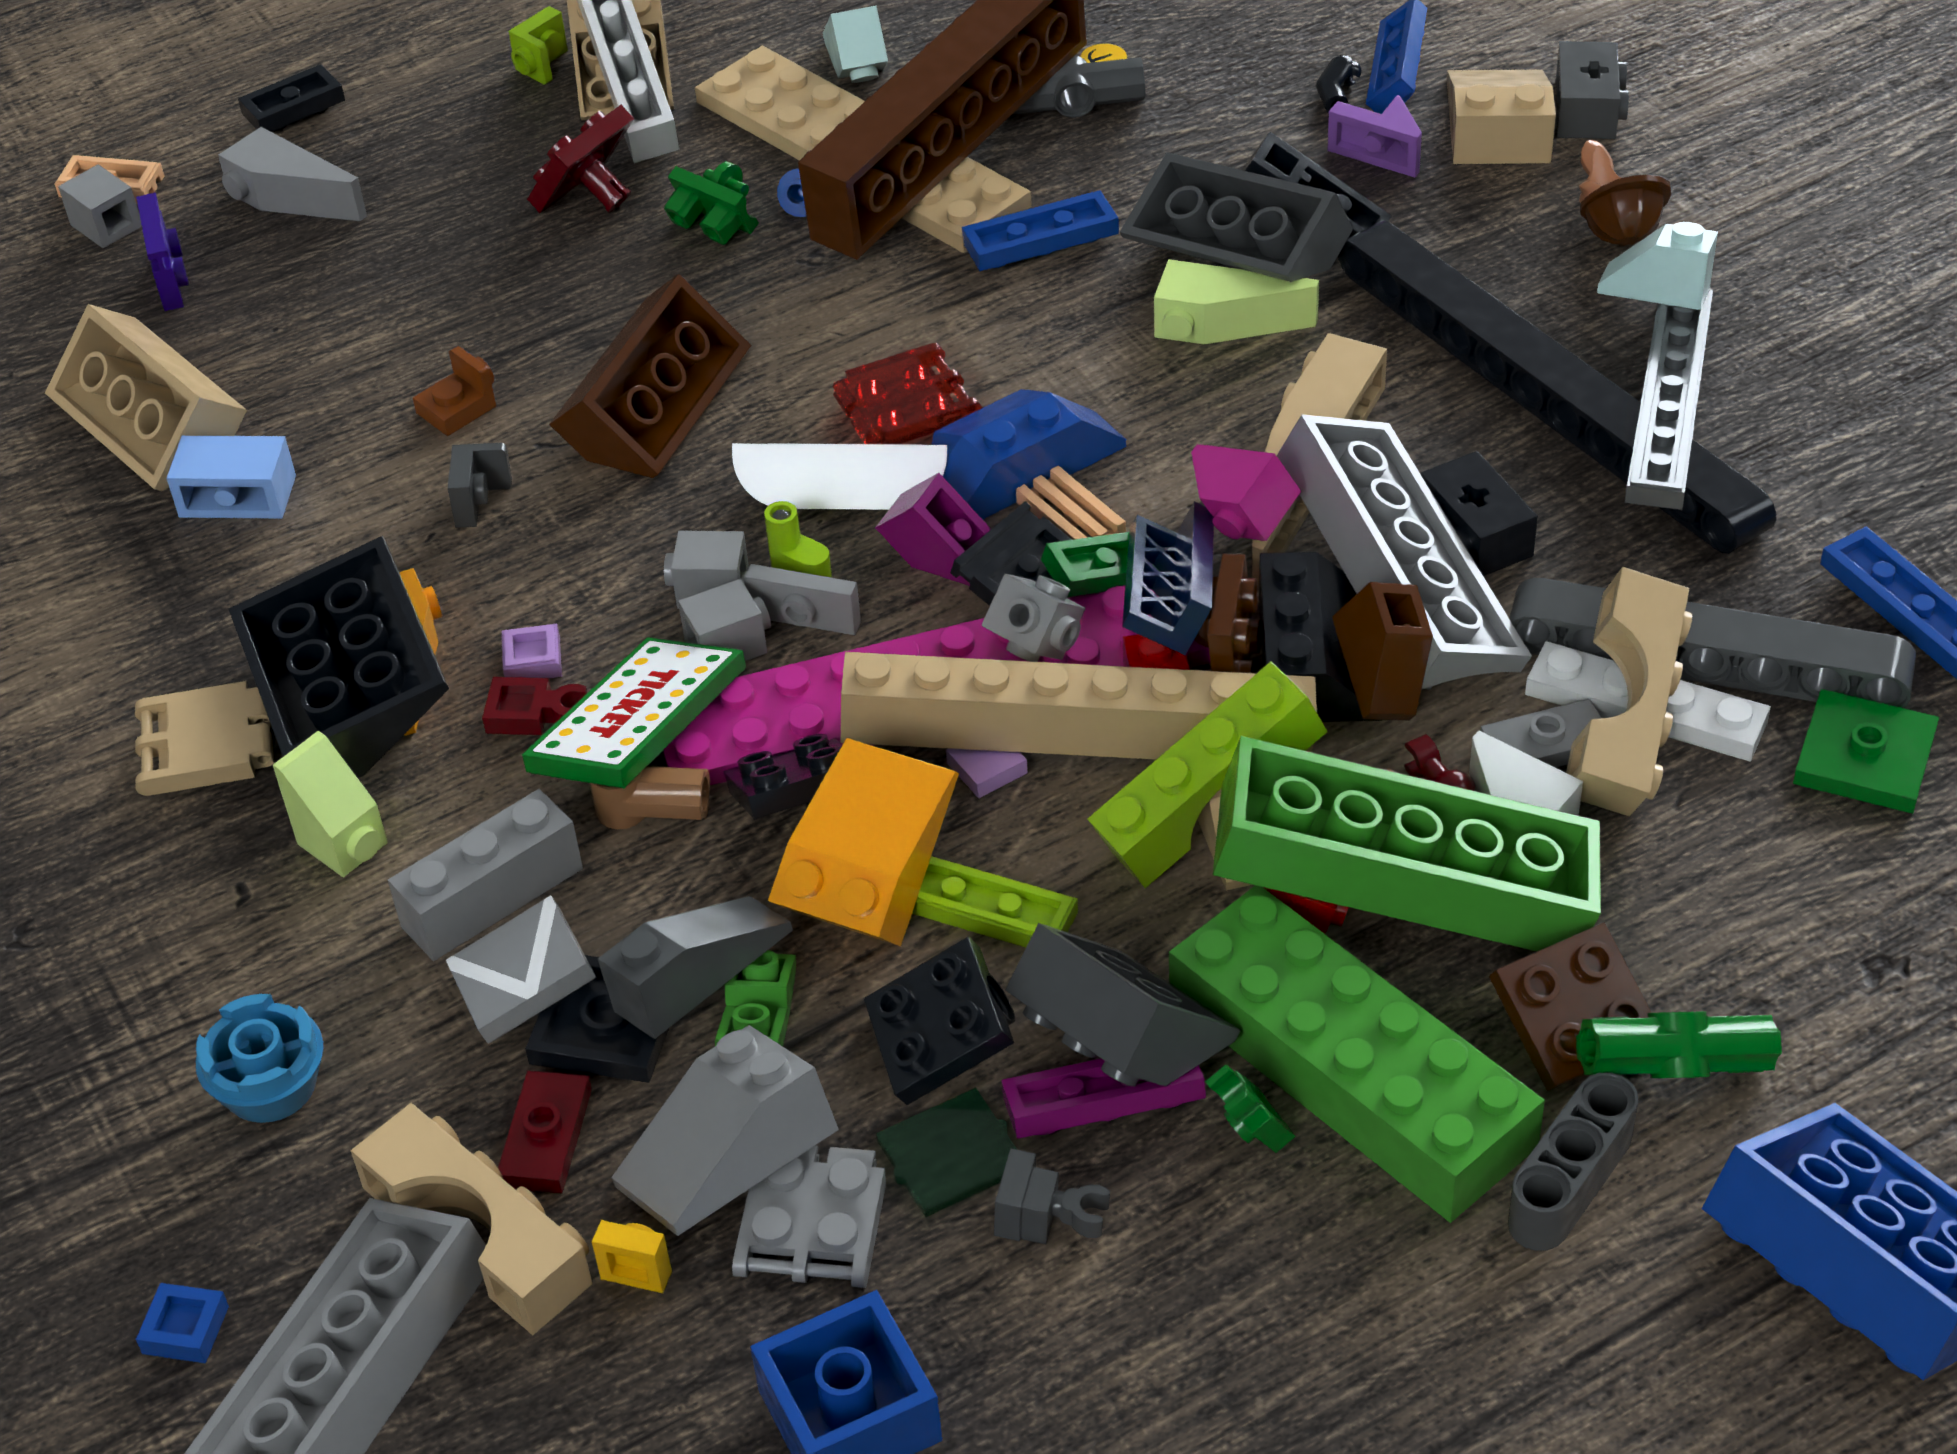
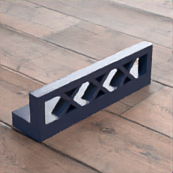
M1194 501L1177 532L1140 515L1135 517L1129 532L1122 627L1186 655L1212 609L1214 539L1212 519L1214 517L1204 505Z

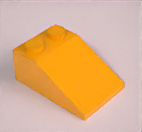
M846 738L787 843L768 901L790 911L901 947L959 773Z

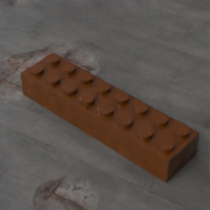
M977 0L963 14L958 16L953 23L933 41L929 42L912 60L899 69L892 78L873 95L869 96L861 106L843 122L839 123L830 134L798 161L810 240L858 260L1087 44L1084 0Z

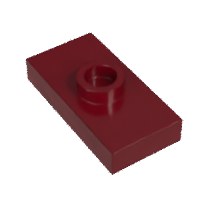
M527 1071L498 1166L502 1179L514 1189L523 1186L529 1191L563 1194L592 1091L589 1076Z

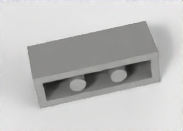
M537 789L389 878L388 884L400 926L434 962L581 871L583 865L573 821L545 793Z

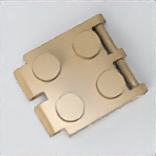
M246 681L147 697L135 703V717L141 721V736L135 740V753L141 757V773L136 776L135 788L141 795L151 796L255 778V769L269 767L274 764L273 735L270 732L272 727L258 688H248ZM158 720V732L153 733V721ZM154 757H159V769L153 770Z

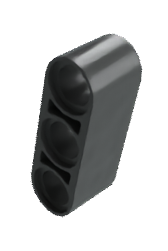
M1597 1073L1584 1080L1516 1173L1512 1183L1508 1228L1513 1239L1521 1246L1534 1251H1547L1559 1246L1566 1239L1629 1149L1638 1107V1093L1629 1080L1614 1073Z

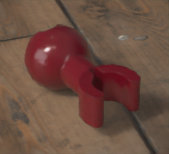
M1427 734L1405 743L1406 749L1415 759L1404 764V768L1410 776L1475 791L1476 785L1472 777L1457 769L1448 770L1442 764L1439 750Z

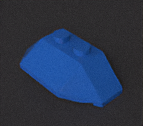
M1020 389L935 431L931 445H947V463L943 477L983 520L1016 503V488L1023 484L1030 489L1033 488L1034 478L1042 475L1049 479L1050 470L1058 465L1069 475H1072L1125 448L1126 438L1098 413L1051 392Z

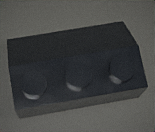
M1318 552L1260 553L1259 615L1262 625L1261 648L1263 668L1272 661L1285 675L1315 677L1317 714L1322 722L1382 721L1378 719H1363L1332 620V616L1356 595L1344 571Z

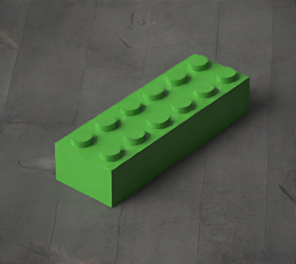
M1240 736L1221 787L1213 875L1538 952L1594 927L1601 914L1600 821Z
M1255 885L1169 951V983L1241 1030L1235 1042L1229 1045L1232 1050L1448 1222H1453L1527 1158L1539 1143L1545 1103L1542 1097L1263 887Z

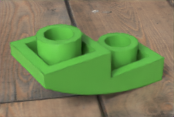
M767 950L724 984L726 1007L715 1038V1046L723 1036L733 1031L742 1030L748 1025L781 1046L784 1045L793 996L796 955L776 954L773 951Z

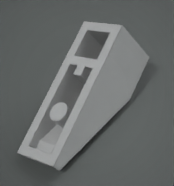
M263 127L258 128L218 154L223 172L222 183L228 194L234 199L241 200L260 211L361 221L367 217L358 177Z

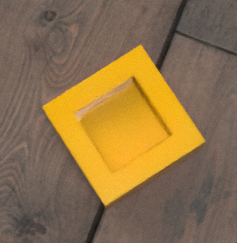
M601 1220L592 1240L601 1280L663 1293L672 1273L664 1234L655 1232L651 1228L638 1223L622 1225Z

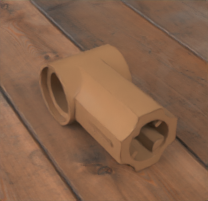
M646 766L625 788L590 783L596 816L600 823L608 828L617 830L628 829L640 823L645 817L702 820L707 817L710 804V776L708 769Z

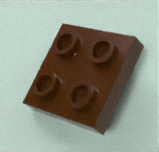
M1246 554L1222 555L1219 576L1213 577L1212 609L1194 639L1198 644L1209 648L1211 671L1255 673L1254 660L1249 659L1250 654L1260 653L1262 625L1261 620L1252 619L1251 615L1257 609L1258 582L1257 578H1248Z
M1605 922L1503 966L1489 975L1547 1091L1584 1075L1582 1064L1577 1059L1576 1036L1580 1032L1582 1019H1593V1017L1648 1018L1647 1013H1652Z

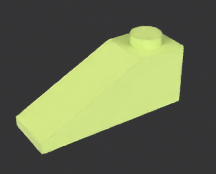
M1168 259L1154 296V337L1197 344H1210L1316 327L1318 321L1319 280L1302 278L1289 282L1243 269Z

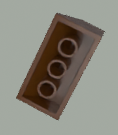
M677 274L643 301L549 425L586 461L654 478L661 472L752 345L680 274Z

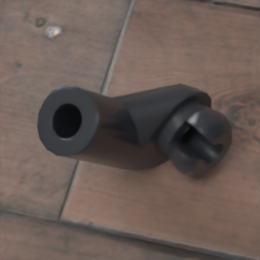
M1340 55L1334 57L1316 82L1317 91L1327 113H1329L1337 101L1348 104L1342 86L1356 84L1355 80H1353V75L1359 78L1361 76L1360 64L1357 61H1352L1350 56Z

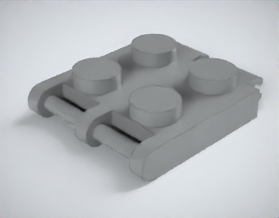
M813 1146L748 1190L734 1252L733 1276L748 1277L750 1271L792 1275L793 1282L807 1283L808 1277L812 1276L851 1280L852 1287L866 1288L886 1188L885 1168L876 1167L877 1159H874L876 1151L830 1147L827 1163L819 1162V1154H817L818 1146ZM753 1254L792 1256L794 1258L793 1261L753 1258ZM812 1258L848 1261L853 1262V1265L841 1266L811 1262Z

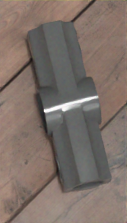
M1075 55L1012 115L1057 110L1061 115L1077 118L1089 113L1095 105L1144 100L1146 93L1142 59L1137 57L1087 63L1084 58Z

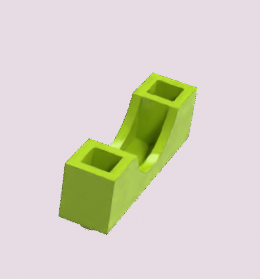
M1271 661L1087 818V820L1115 857L1144 888H1147L1191 850V836L1194 825L1206 804L1221 789L1240 736L1306 751L1328 731L1308 696Z

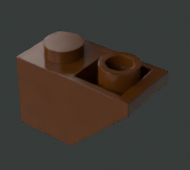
M1370 582L1332 616V620L1363 719L1409 721L1417 713L1433 634L1417 585Z

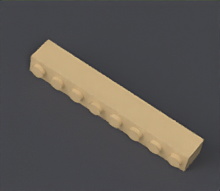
M845 652L841 690V743H844L846 738L873 745L1157 759L1250 680L1255 673ZM1286 675L1308 696L1317 712L1315 677ZM1313 745L1309 747L1306 751L1312 752Z

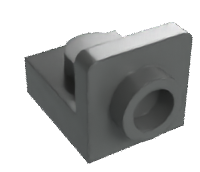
M504 443L452 445L448 493L455 528L477 527L479 505L487 504L488 490L510 489L512 486L508 452Z

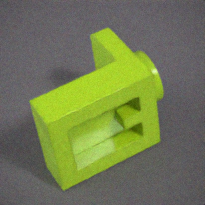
M548 6L508 31L512 48L511 59L515 69L543 85L553 80L550 62L568 51L562 12Z

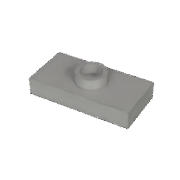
M751 564L745 575L747 590L752 598L758 596L762 598L771 621L856 635L861 624L857 582Z
M1586 699L1483 725L1480 731L1553 767H1559L1568 764L1572 743L1590 720L1601 717L1592 701Z

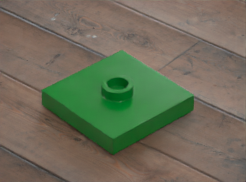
M1821 689L1795 770L1793 784L1913 814L1939 717Z

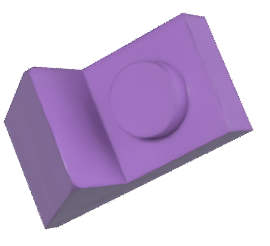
M1399 95L1394 98L1382 114L1337 101L1330 109L1327 151L1414 178L1418 175L1422 132Z

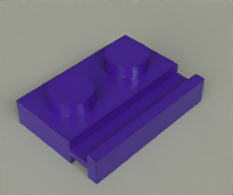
M156 193L137 196L147 256L151 262L153 276L163 309L168 311L182 308L184 304L180 287L189 286L182 259L183 252L176 227L166 229Z

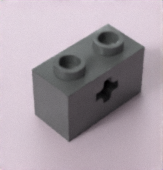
M1559 41L1555 80L1557 138L1616 139L1618 120H1627L1629 91L1625 90L1627 62L1618 61L1617 42Z

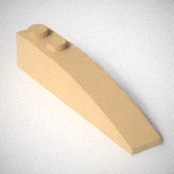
M1328 333L1317 351H1310L1303 364L1302 374L1297 382H1290L1286 387L1282 398L1281 411L1271 430L1265 452L1274 453L1277 456L1301 414L1366 421L1385 390L1387 348ZM1300 495L1296 498L1267 541L1253 540L1252 578H1257L1258 589L1260 553L1286 552L1309 514V510Z

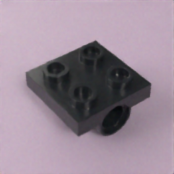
M814 734L793 743L794 750L774 756L769 751L746 755L737 761L738 767L724 771L729 793L754 820L805 804L807 808L843 744L836 738L828 740L826 734Z
M969 936L864 998L894 1095L906 1105L911 1104L1014 1044L1009 1025L1015 1022L1014 1010L999 983L989 973L981 948Z

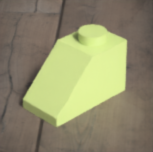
M317 731L273 764L297 844L344 878L360 864L371 859L378 850L388 843L377 803L323 733Z

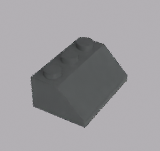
M1038 923L1005 991L1026 1005L1023 1011L1025 1017L1051 1030L1061 1029L1065 1032L1061 1039L1062 1043L1091 1058L1099 1056L1104 1060L1101 1070L1105 1074L1133 1087L1137 1085L1139 1079L1167 1086L1235 1042L1241 1031L1121 950Z

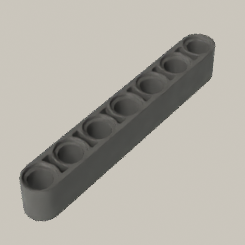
M1531 578L1523 581L1518 586L1509 619L1531 654L1539 655L1545 641L1613 660L1604 650L1593 643L1602 595L1606 588L1546 578ZM1687 602L1685 611L1692 613V623L1686 640L1681 646H1678L1676 661L1683 664L1681 679L1817 702L1821 689L1900 708L1907 706L1911 699L1916 651L1912 644L1904 638Z

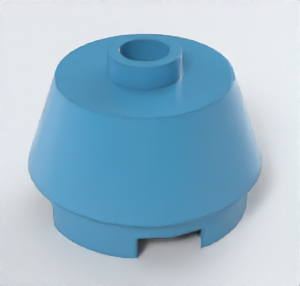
M271 994L249 995L224 1005L219 1009L222 1018L209 1029L205 1038L200 1034L197 1038L196 1074L202 1087L231 1112L247 1121L258 1123L273 1122L297 1112L310 1099L315 1089L323 1054V1038L317 1024L301 1006L295 1009L290 1005L274 1003Z

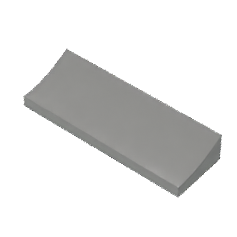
M1301 414L1278 452L1277 457L1300 488V497L1356 594L1370 582L1417 585L1433 634L1422 689L1468 676L1498 672H1521L1532 657L1531 653L1390 424Z
M369 1198L184 1454H365L483 1281L478 1259L486 1244L471 1220L465 1217Z

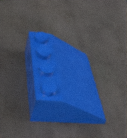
M1836 1103L1735 1145L1702 1207L1703 1211L1721 1224L1722 1230L1730 1238L1753 1248L1774 1265L1776 1272L1784 1280L1793 1285L1803 1287L1829 1307L1830 1313L1837 1321L1849 1328L1860 1331L1882 1348L1887 1358L1898 1368L1925 1380L1957 1361V1191Z

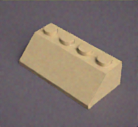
M90 304L87 305L45 391L49 398L153 489L160 491L169 488L166 478L182 435L235 436L247 412L242 405L138 319Z

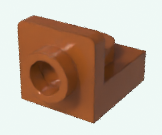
M460 346L449 351L453 373L413 397L416 414L447 437L496 407L492 387L494 375L491 368L481 357L472 356Z

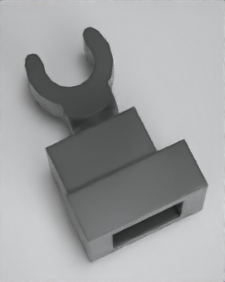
M1010 1148L995 1200L994 1236L1016 1241L1023 1239L1046 1244L1053 1218L1059 1217L1064 1224L1071 1225L1079 1235L1087 1238H1099L1102 1236L1103 1218L1098 1215H1090L1083 1210L1087 1208L1108 1210L1110 1190L1100 1185L1089 1184L1079 1189L1069 1188L1065 1192L1059 1191V1172L1037 1168L1036 1153Z

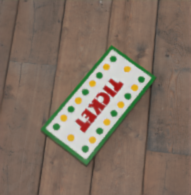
M647 637L522 754L526 772L625 788L746 668L743 650Z

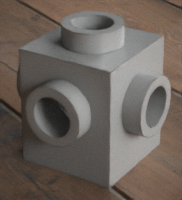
M1004 574L981 626L1009 640L1006 650L1022 659L1038 662L1040 656L1062 660L1065 652L1074 645L1079 636L1080 619L1085 611V607L1069 600L1067 596L1070 589L1052 579L1039 575L1035 582L1031 579Z

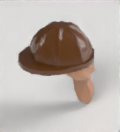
M1596 140L1586 141L1581 150V164L1589 177L1579 185L1581 190L1579 199L1581 203L1580 215L1587 220L1593 234L1601 240L1619 246L1635 245L1653 233L1659 226L1663 207L1671 197L1670 181L1655 175H1634L1620 178L1614 172L1613 160L1606 148Z

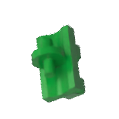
M725 161L719 164L715 170L706 169L702 177L678 166H675L669 174L668 179L675 191L664 206V210L674 224L685 229L690 228L698 215L703 213L706 216L699 224L703 233L711 240L725 245L738 229L751 234L759 224L757 218L747 213L745 197L748 194L749 186L743 183L742 169L738 165Z

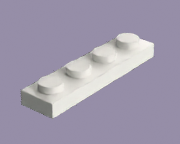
M1545 641L1526 681L1525 695L1561 706L1590 699L1602 718L1620 715L1626 712L1627 685L1621 670L1614 660ZM1680 680L1675 693L1668 698L1666 712L1673 714V723L1668 737L1751 762L1768 723L1771 706Z

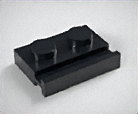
M1026 501L954 560L950 573L955 578L962 576L970 583L969 589L989 606L1004 574L1031 579L1035 582L1039 575L1054 580L1041 561L1046 543L1072 540L1043 516L1039 519L1030 512L1031 505Z

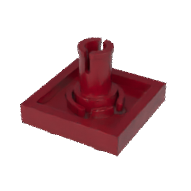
M621 104L607 115L602 111L595 113L581 127L580 131L582 133L573 140L569 135L561 138L547 153L551 160L545 163L533 176L537 183L527 200L541 213L580 183H583L605 206L608 213L614 211V206L618 208L630 196L631 191L619 181L605 164L635 118Z

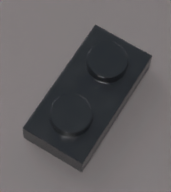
M320 64L238 98L241 113L256 129L263 127L270 132H275L307 116L325 112L329 107L345 101L342 85Z

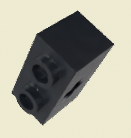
M1478 451L1421 472L1422 478L1483 576L1534 556L1538 515Z

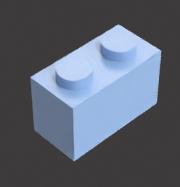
M182 435L166 479L179 518L282 519L296 473L285 436Z

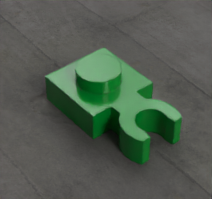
M1225 1064L1205 1081L1209 1088L1215 1091L1225 1102L1223 1106L1226 1110L1224 1113L1225 1118L1238 1135L1248 1144L1257 1138L1277 1153L1296 1137L1262 1090L1237 1070L1234 1072Z

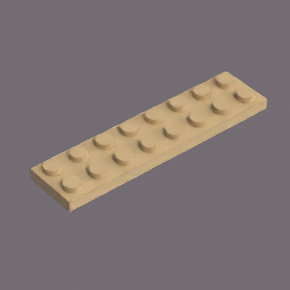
M763 45L695 87L698 104L799 161L808 151L812 150L830 134L839 123L843 122L865 102ZM966 157L902 219L965 253L967 249L964 246L962 227L1029 209L1032 207L1031 191L975 160Z

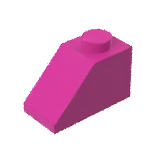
M1197 444L1191 451L1199 498L1214 517L1212 519L1214 526L1231 539L1247 538L1267 541L1301 493L1300 488L1276 454Z

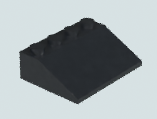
M383 535L228 609L283 757L314 733L320 731L327 736L356 777L360 778L449 690Z

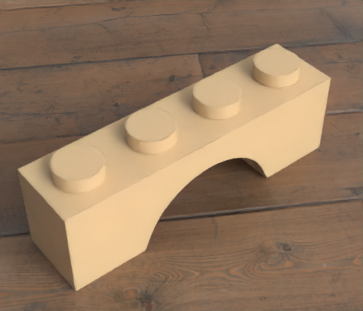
M1622 567L1603 592L1593 643L1604 650L1621 670L1627 685L1628 703L1626 712L1620 715L1591 719L1572 743L1566 773L1583 781L1582 802L1630 817L1646 798L1653 799L1659 789L1663 776V766L1656 764L1659 747H1663L1666 743L1673 723V714L1666 712L1668 698L1675 693L1683 670V664L1676 661L1678 646H1681L1686 640L1692 623V613L1685 611L1689 593L1688 587Z
M410 1103L351 1150L362 1187L375 1199L445 1214L466 1216L478 1221L490 1231L488 1242L478 1259L488 1296L530 1334L534 1335L593 1284L586 1256L589 1254V1247L580 1233L570 1224L563 1223L558 1226L546 1216L539 1200L527 1188L520 1186L515 1190L503 1180L498 1167L485 1153L476 1151L472 1154L461 1145L453 1128L440 1116L430 1119L414 1104Z

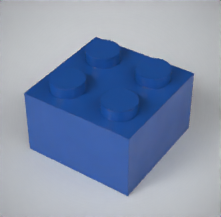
M877 1290L750 1346L758 1391L791 1454H915L942 1441L938 1396Z

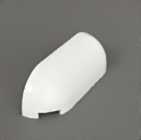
M732 443V458L735 473L743 488L753 498L768 506L777 501H787L795 505L797 509L889 510L897 498L905 491L937 473L943 476L947 463V445Z

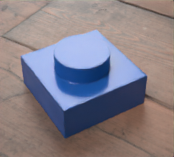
M160 1283L136 1338L141 1353L144 1355L206 1363L229 1308L224 1292Z

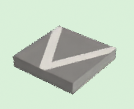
M551 895L446 959L474 1023L488 1044L596 978L567 920Z

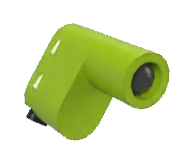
M777 501L767 506L764 511L771 567L832 578L829 550L825 545L800 534L796 506L787 501Z

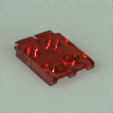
M927 344L845 371L846 378L838 380L832 385L835 390L833 393L835 399L846 416L853 418L851 424L864 444H902L933 434L935 431L983 408L976 398L969 397L963 389L964 379L957 370H951L944 361L945 351L940 344ZM936 366L940 374L936 375L931 367ZM954 393L959 401L954 402L950 394Z

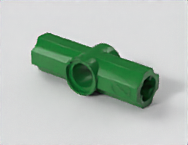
M1707 1011L1647 1013L1648 1018L1593 1017V1019H1582L1580 1032L1576 1036L1577 1059L1582 1064L1584 1075L1614 1073L1650 1074V1078L1710 1077V1072H1764L1775 1070L1776 1061L1782 1054L1781 1031L1775 1026L1772 1015L1707 1016Z

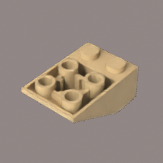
M567 0L581 120H588L599 111L607 115L615 108L577 0ZM632 0L670 110H673L674 104L661 0Z

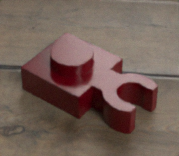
M493 677L482 716L485 733L542 735L545 723H556L587 694V688L581 684H567L556 690H551L549 678Z

